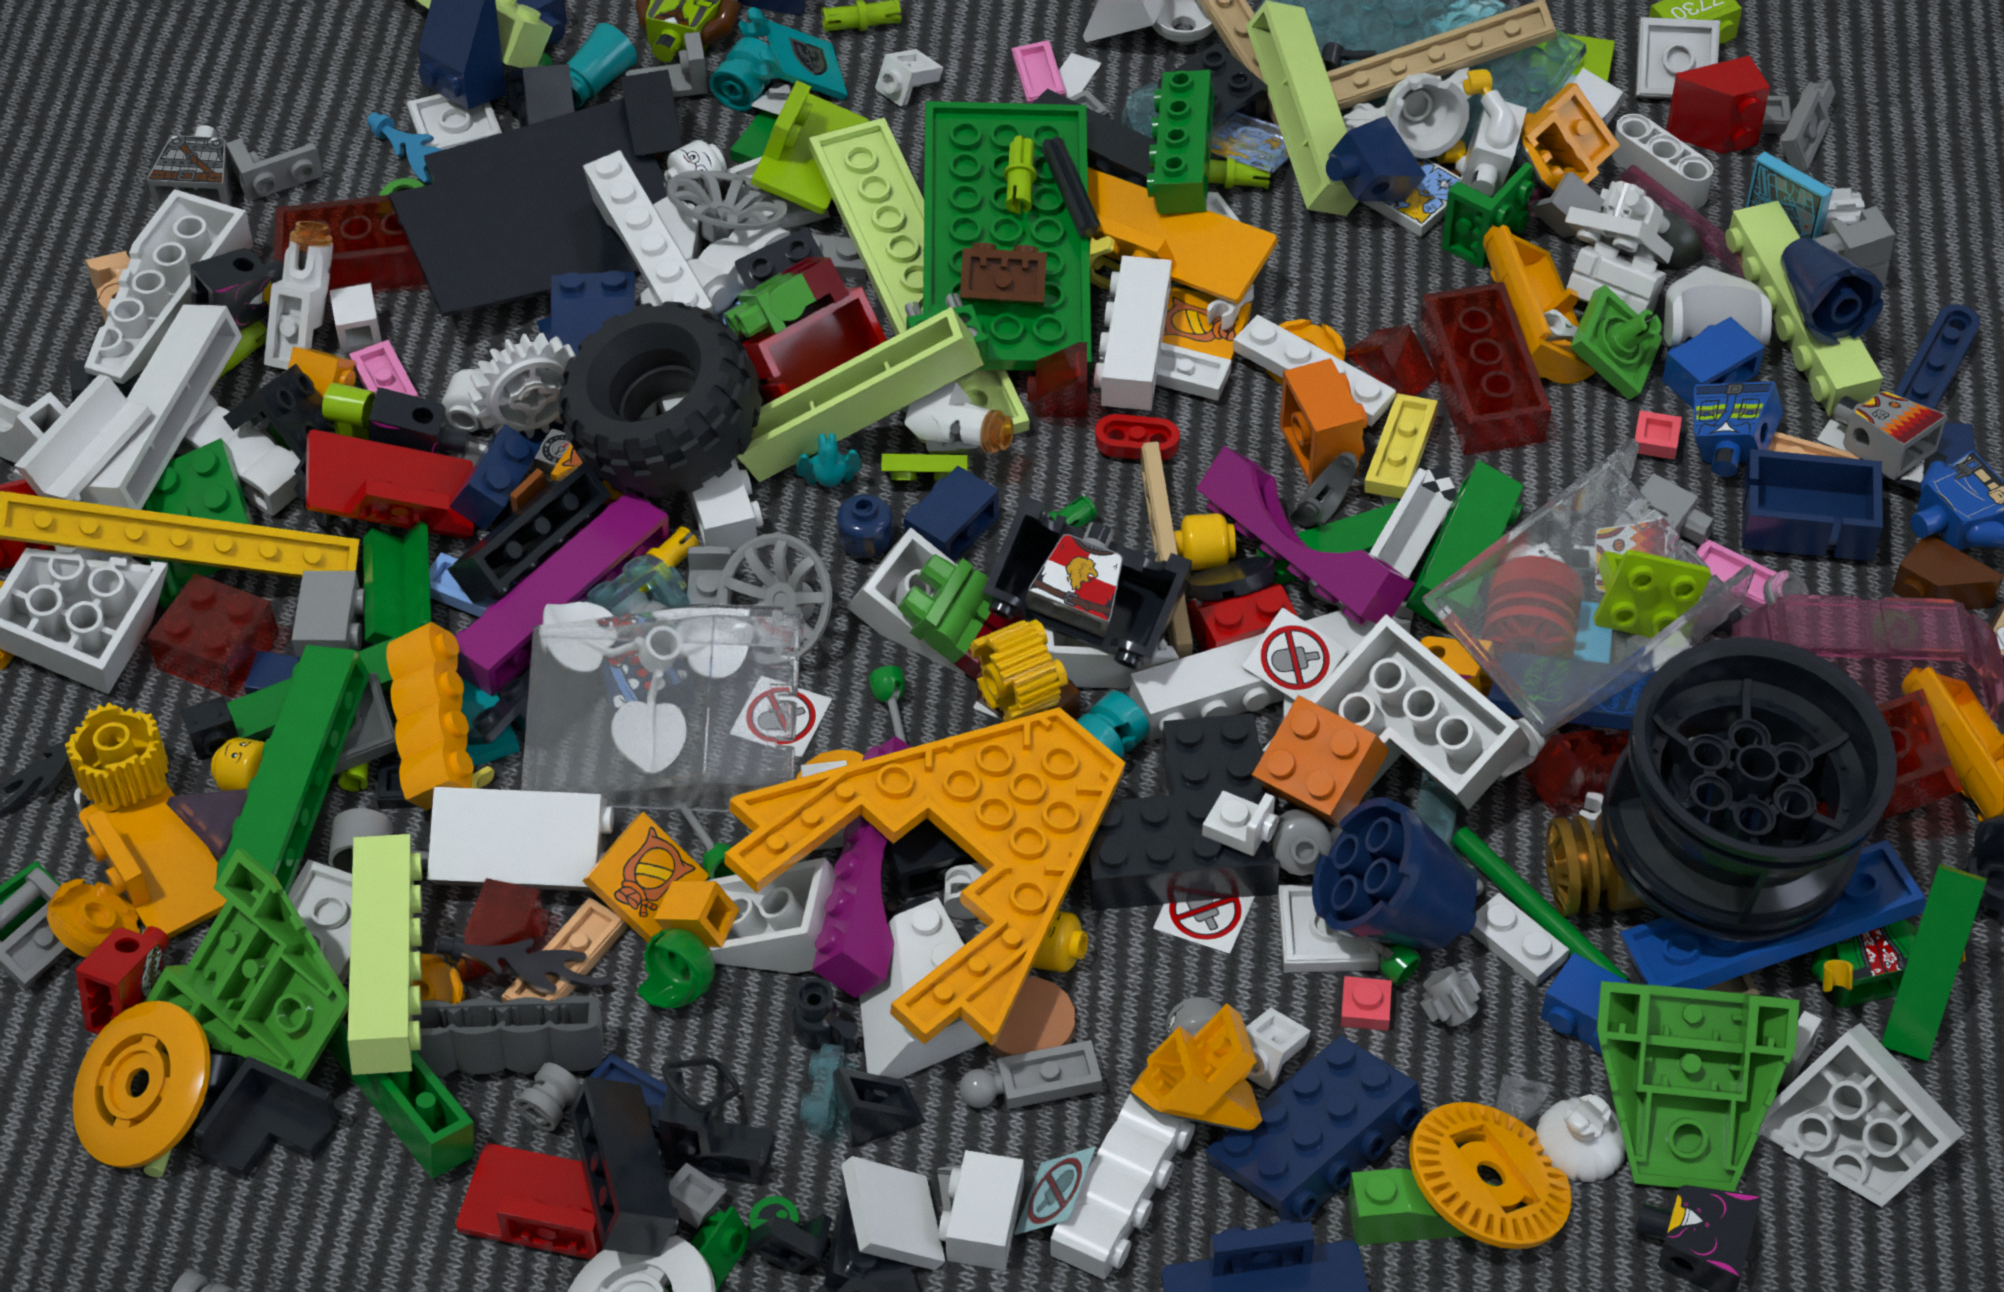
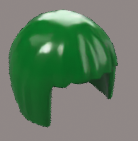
M674 928L661 930L653 935L650 942L646 945L644 953L646 964L644 968L648 973V978L639 986L637 993L649 1005L661 1008H681L695 1002L709 990L715 976V962L710 948L704 944L700 937L688 930Z

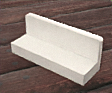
M99 374L14 466L38 496L73 501L147 420L152 412L147 405L128 401L109 376Z
M1422 468L1418 469L1369 553L1386 561L1408 579L1452 504L1451 501L1422 486L1427 471Z

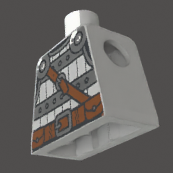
M202 125L196 128L194 136L174 135L168 139L147 178L154 208L159 209L174 189L231 206L233 171L226 147L227 141L219 137L218 132L214 128Z

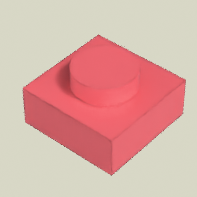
M1639 410L1632 453L1675 460L1682 417Z
M1344 976L1340 1027L1388 1031L1392 980Z

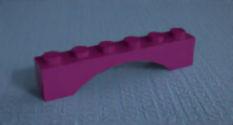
M1223 446L1196 488L1209 499L1206 506L1210 510L1223 515L1227 520L1230 516L1236 520L1234 528L1252 540H1255L1256 537L1260 538L1263 541L1260 549L1279 561H1282L1283 558L1287 559L1290 562L1287 570L1305 582L1309 583L1311 579L1318 583L1314 590L1319 595L1334 604L1341 601L1346 605L1342 612L1362 626H1365L1368 621L1377 624L1385 614L1392 619L1415 584L1386 561L1363 550L1333 553L1311 549L1295 533L1286 519L1278 497L1275 477L1250 458L1226 446Z
M894 736L879 747L873 746L870 748L862 761L908 749L911 746L897 736ZM861 815L846 825L843 832L845 841L841 856L834 867V875L836 877L832 892L824 906L826 916L822 931L815 942L817 951L812 967L813 971L854 998L886 981L894 947V941L886 920L881 892V866L884 848L888 839Z

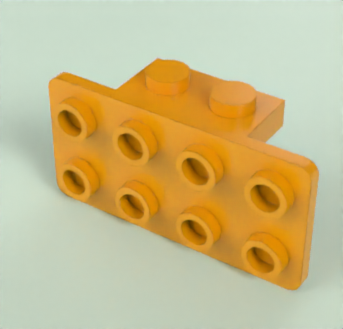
M168 784L160 794L155 796L146 795V799L139 798L135 804L132 801L128 802L127 806L121 804L114 811L100 810L96 807L95 803L80 811L79 819L89 837L85 838L91 854L97 863L105 861L109 868L105 870V874L117 895L122 893L126 895L145 928L149 926L157 927L164 931L170 939L220 913L227 899L213 888L217 882L216 871L218 862Z

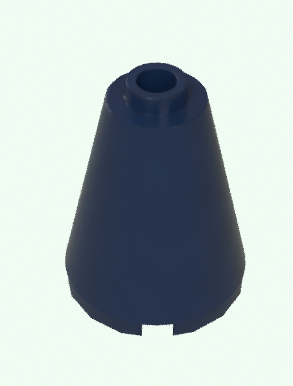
M1811 238L1797 239L1790 243L1783 251L1780 259L1781 267L1807 330L1819 342L1831 345L1840 344L1837 340L1838 338L1850 335L1854 339L1862 335L1875 323L1883 309L1884 301L1880 297L1881 289L1883 291L1884 289L1882 283L1872 272Z

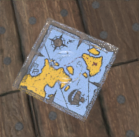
M1234 112L1213 126L1212 154L1234 159L1236 162L1270 173L1276 171L1289 158L1280 127Z

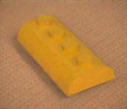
M1493 225L1485 234L1482 244L1492 268L1490 271L1491 277L1499 285L1503 295L1502 305L1510 314L1514 323V335L1522 344L1527 359L1525 362L1528 369L1539 378L1545 377L1562 384L1576 383L1587 379L1597 371L1570 348L1572 342L1567 340L1545 341L1552 335L1544 313L1547 311L1557 310L1572 325L1579 326L1572 308L1579 299L1577 291L1570 288L1564 289L1549 251L1511 234L1508 226L1496 227Z
M1914 667L1904 678L1901 685L1903 694L1913 708L1910 710L1912 719L1918 726L1929 732L1935 741L1932 745L1933 751L1944 763L1950 765L1958 776L1955 779L1956 786L1966 797L1972 799L1981 811L1978 814L1979 821L1981 822L1995 815H2004V733L2001 735L1965 681L1938 674L1932 667H1926L1925 669Z

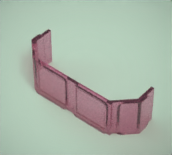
M1789 594L1785 597H1776V601L1772 605L1760 607L1732 625L1730 638L1751 637L1776 640L1808 650L1820 657L1967 661L1980 674L1987 710L1991 720H1997L2000 703H2004V665L1996 632L1975 613H1972V616L1965 611L1964 603H1958L1952 599L1885 597L1881 600H1861L1855 596Z

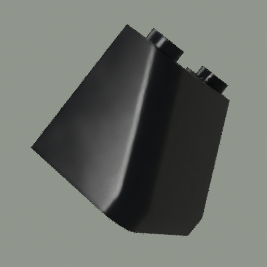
M1024 495L982 592L984 600L990 604L988 610L994 615L1007 620H1013L1014 616L1029 622L1037 619L1044 628L1115 655L1114 660L1127 668L1139 670L1140 665L1149 666L1190 580L1192 561L1170 553L1167 561L1157 562L1158 553L1149 550L1148 555H1145L1111 541L1108 549L1123 556L1112 615L1104 638L1029 609L1027 603H1025L1031 583L1064 534H1070L1083 539L1086 531L1066 524V517L1057 515L1054 522L1052 516L1043 512L1045 503Z

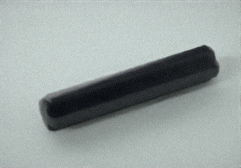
M1058 136L1052 139L1047 138L1042 144V153L1075 228L1082 238L1096 236L1100 231V222L1063 139Z

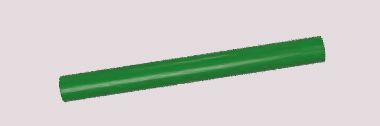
M1469 827L1461 828L1454 835L1451 843L1531 919L1569 948L1570 956L1576 953L1624 980L1631 981Z

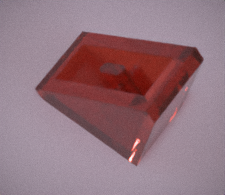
M1410 324L1377 329L1347 350V357L1377 380L1395 389L1396 394L1415 396L1436 381V374Z

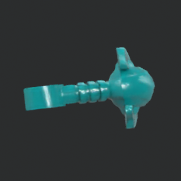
M821 433L818 436V454L813 458H809L808 454H801L796 463L797 475L804 477L811 485H815L817 480L820 485L829 488L840 484L843 478L845 482L851 481L854 474L862 469L861 458L856 450H849L847 455L838 453L837 440L834 433H829L828 438H826L825 434Z

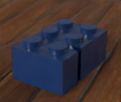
M1750 449L1742 482L1743 516L1741 548L1825 556L1827 550L1834 551L1835 558L1874 561L1883 529L1882 461Z

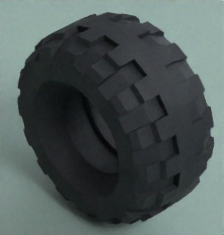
M665 301L663 306H652L651 303H646L633 307V311L622 316L616 314L604 321V326L593 335L589 333L577 346L579 353L575 359L571 358L568 360L563 372L564 379L560 388L559 416L565 427L563 430L581 461L589 466L601 482L607 481L613 490L628 495L634 493L639 497L645 494L646 497L651 496L653 499L671 498L673 493L684 490L689 494L703 488L702 483L715 475L718 478L733 467L731 461L737 454H744L751 443V435L754 432L752 428L758 425L762 398L758 391L761 383L748 352L733 329L727 328L722 319L713 313L697 306H685L683 302ZM689 391L677 405L665 413L647 420L638 421L644 411L661 397L675 392Z

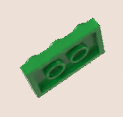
M221 438L169 461L150 494L155 512L253 525L229 447ZM170 561L176 581L183 587L224 569Z

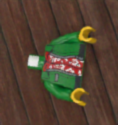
M1906 919L1816 949L1814 950L1811 962V973L1823 983L1824 992H1831L1833 988L1838 1008L1896 996L1918 928ZM1965 951L1963 952L1960 962L1966 961Z

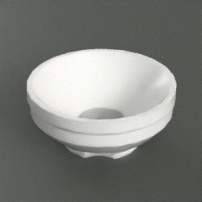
M1164 0L1155 24L1152 25L1158 34L1168 40L1178 42L1180 45L1195 43V41L1208 36L1215 29L1198 0ZM1178 24H1189L1194 29L1182 31L1175 30L1173 27Z

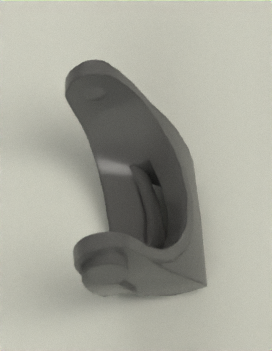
M1342 452L1304 493L1290 519L1303 527L1325 525L1340 507L1351 486L1358 468L1356 456L1350 452ZM1319 493L1324 496L1320 501L1315 499Z

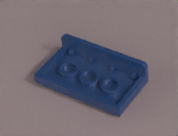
M1340 1035L1258 1105L1262 1122L1255 1129L1250 1131L1229 1129L1209 1146L1205 1153L1208 1164L1277 1209L1280 1221L1289 1220L1301 1223L1310 1219L1317 1209L1338 1190L1344 1189L1350 1183L1352 1172H1360L1371 1161L1381 1157L1387 1147L1403 1133L1416 1126L1423 1113L1418 1082Z

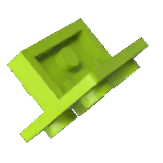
M1631 549L1627 550L1624 555L1604 551L1598 563V568L1606 592L1593 616L1594 623L1599 627L1676 643L1711 578L1710 569L1706 566Z

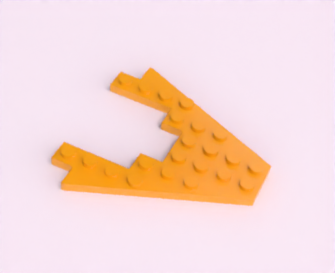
M1060 707L736 795L730 799L729 811L753 832L725 852L724 864L758 893L860 815L892 843H895L928 818L987 870L963 889L960 896V903L981 920L987 928L893 1001L890 1014L924 1045L960 1017L992 1046L997 1042L1124 774L1125 762Z

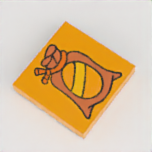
M1172 286L1162 342L1229 359L1233 363L1236 352L1233 351V339L1246 327L1251 314L1252 303L1247 302L1242 305L1233 326L1222 330L1221 316L1214 318L1210 324L1207 323V306L1220 298L1207 293Z
M642 812L632 820L582 881L638 935L649 943L653 935L663 930L654 920V917L671 882L705 881L709 875L652 819Z

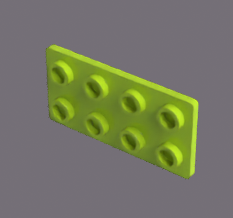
M797 80L773 126L764 154L750 183L767 193L775 194L800 205L804 209L824 215L832 197L809 149V137L866 123L869 120L810 94L812 86Z

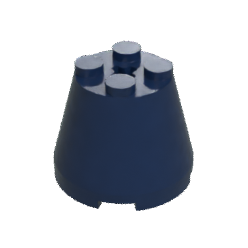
M1379 797L1358 805L1339 822L1344 830L1332 846L1328 857L1320 854L1312 884L1314 910L1317 916L1323 918L1330 928L1347 937L1427 951L1443 948L1458 935L1465 936L1470 933L1477 919L1476 912L1473 910L1477 897V872L1468 867L1412 809L1390 798Z

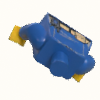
M1974 450L1968 452L1952 464H1946L1942 461L1932 462L1920 483L1921 496L1917 505L1918 512L1913 514L1910 520L1915 534L1920 538H1926L1937 533L1947 544L1958 550L1969 547L1999 548L2004 551V481Z

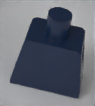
M1387 116L1363 124L1345 133L1329 153V159L1326 163L1327 176L1332 181L1342 180L1352 197L1358 201H1406L1427 176Z

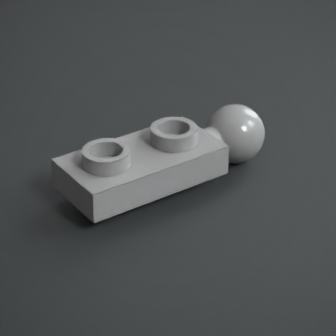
M1088 1040L997 1058L999 1075H992L983 1069H974L963 1076L959 1085L961 1098L971 1107H986L995 1100L998 1094L1004 1093L1007 1109L1102 1091V1077L1092 1041Z

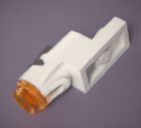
M298 221L295 223V231L290 232V242L285 252L282 280L273 283L271 286L264 365L287 370L293 347L312 348L313 330L324 323L333 249L332 236L328 235L329 226L313 221Z
M954 381L899 409V411L907 412L905 425L919 441L926 443L927 450L932 455L996 453L999 450H1006L1013 439L1014 425L1010 416L1004 415L1000 410L985 409L971 404L972 400L959 384Z

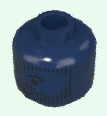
M869 494L855 495L845 500L839 507L836 517L838 539L841 547L848 554L859 558H871L884 553L891 546L894 537L891 507L882 498Z

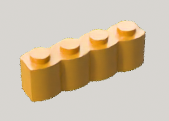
M433 622L390 641L386 650L387 665L393 680L391 685V703L397 719L395 740L401 757L399 769L401 788L407 801L425 810L431 809L433 806L434 787L471 788L474 770L472 759L465 751L469 725L465 715L461 712L464 685L461 677L456 672L459 645L451 632Z

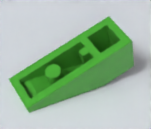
M1397 1168L1351 1173L1348 1207L1354 1241L1358 1246L1468 1236L1447 1222L1431 1206L1419 1189L1412 1170Z

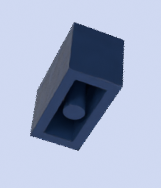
M504 424L485 447L449 507L483 530H486L505 508L510 499V494L519 485L540 447Z
M957 466L946 478H940L933 486L931 492L919 504L916 503L908 509L903 520L905 533L912 528L955 562L999 518V489Z

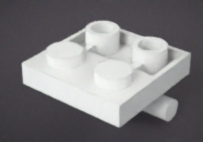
M1635 190L1628 191L1624 196V203L1630 208L1627 218L1570 206L1565 223L1577 232L1576 237L1592 245H1595L1596 241L1612 244L1620 249L1619 254L1629 255L1628 258L1633 260L1634 256H1641L1653 261L1669 263L1674 248L1657 233H1665L1670 227V222L1663 216L1661 207L1651 198L1641 196Z

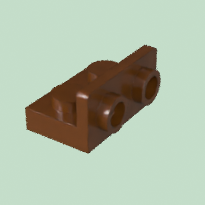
M973 243L972 248H963L961 301L1044 306L1047 253L1038 252L1037 247L1030 245L1014 246L1013 251L997 250V246L991 243Z

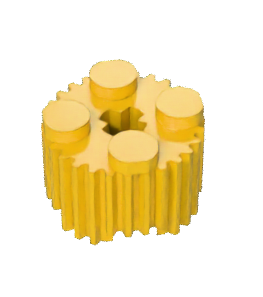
M1037 619L1030 622L1021 620L975 639L970 643L969 649L972 658L978 657L981 662L980 668L982 669L983 677L978 678L977 682L978 688L982 692V697L991 709L999 707L1001 711L1003 710L1005 715L1003 720L1006 722L1036 714L1057 705L1059 699H1061L1059 687L1068 684L1063 664L1059 659L1052 660V656L1048 653V647L1045 646L1048 643L1047 634L1042 623Z
M107 703L106 707L98 705L95 711L89 709L88 715L82 721L83 726L76 727V734H71L70 741L65 743L66 752L82 794L86 795L88 800L94 799L96 807L107 812L116 810L121 804L127 806L130 801L135 804L139 798L146 799V795L155 796L160 794L167 785L165 773H168L167 765H169L153 715L151 713H142L139 710L134 713L132 708L124 711L123 708H119V706L112 705L111 703Z

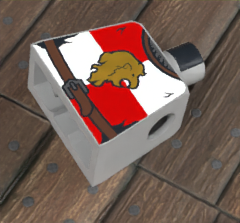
M1091 522L1083 539L1070 534H1064L1029 587L1025 602L1028 608L1104 638L1112 615L1123 556L1108 549L1114 535L1112 529L1101 523Z

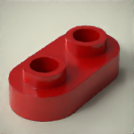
M1111 414L1101 418L1095 426V445L1101 453L1110 457L1141 460V446L1147 442L1159 443L1162 461L1172 458L1179 450L1180 431L1172 421L1164 418Z

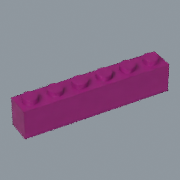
M634 493L630 495L624 494L616 502L609 503L602 514L586 527L580 528L573 538L561 549L551 553L528 577L520 579L513 590L497 603L491 604L479 619L467 629L461 630L455 635L459 645L458 666L456 670L459 676L491 697L496 692L498 694L505 685L530 666L529 661L535 654L548 648L543 631V611L547 604H568L574 602H589L600 605L621 587L620 580L644 561L646 552L653 547L659 548L670 538L668 514Z

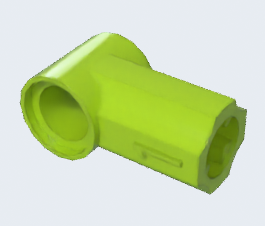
M333 382L328 386L324 394L322 415L324 419L334 421L337 434L370 440L369 418L376 392Z

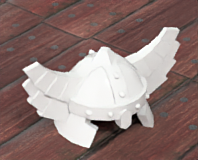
M1469 67L1458 69L1445 81H1442L1441 76L1426 73L1407 75L1389 93L1385 106L1370 109L1369 111L1350 112L1342 117L1343 121L1346 122L1345 126L1354 129L1387 116L1414 157L1425 159L1439 156L1454 147L1463 136L1469 121V103L1467 99L1472 95L1465 94L1463 80L1469 79L1466 73L1470 69Z

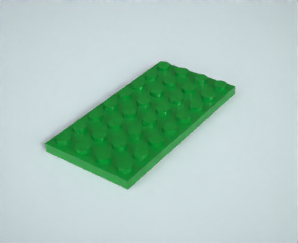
M925 101L923 314L928 313V308L935 304L940 305L942 310L948 309L945 298L950 293L952 298L953 293H957L960 297L963 248H972L973 243H991L997 246V250L1013 251V247L1017 245H1030L1037 247L1038 252L1047 253L1044 306L961 301L963 306L972 304L982 332L988 334V360L983 362V366L977 368L979 370L1091 372L1089 237L1082 238L1079 236L1042 153L1044 140L1047 138L1052 139L1056 136L1062 138L1088 195L1086 105ZM1022 135L1024 138H1031L1034 142L1033 168L1036 170L1037 177L1032 183L1031 210L1025 213L1023 211V202L1021 201V214H1015L1008 211L1005 207L1007 181L1004 178V170L1009 166L1010 143L1014 141L1016 136Z

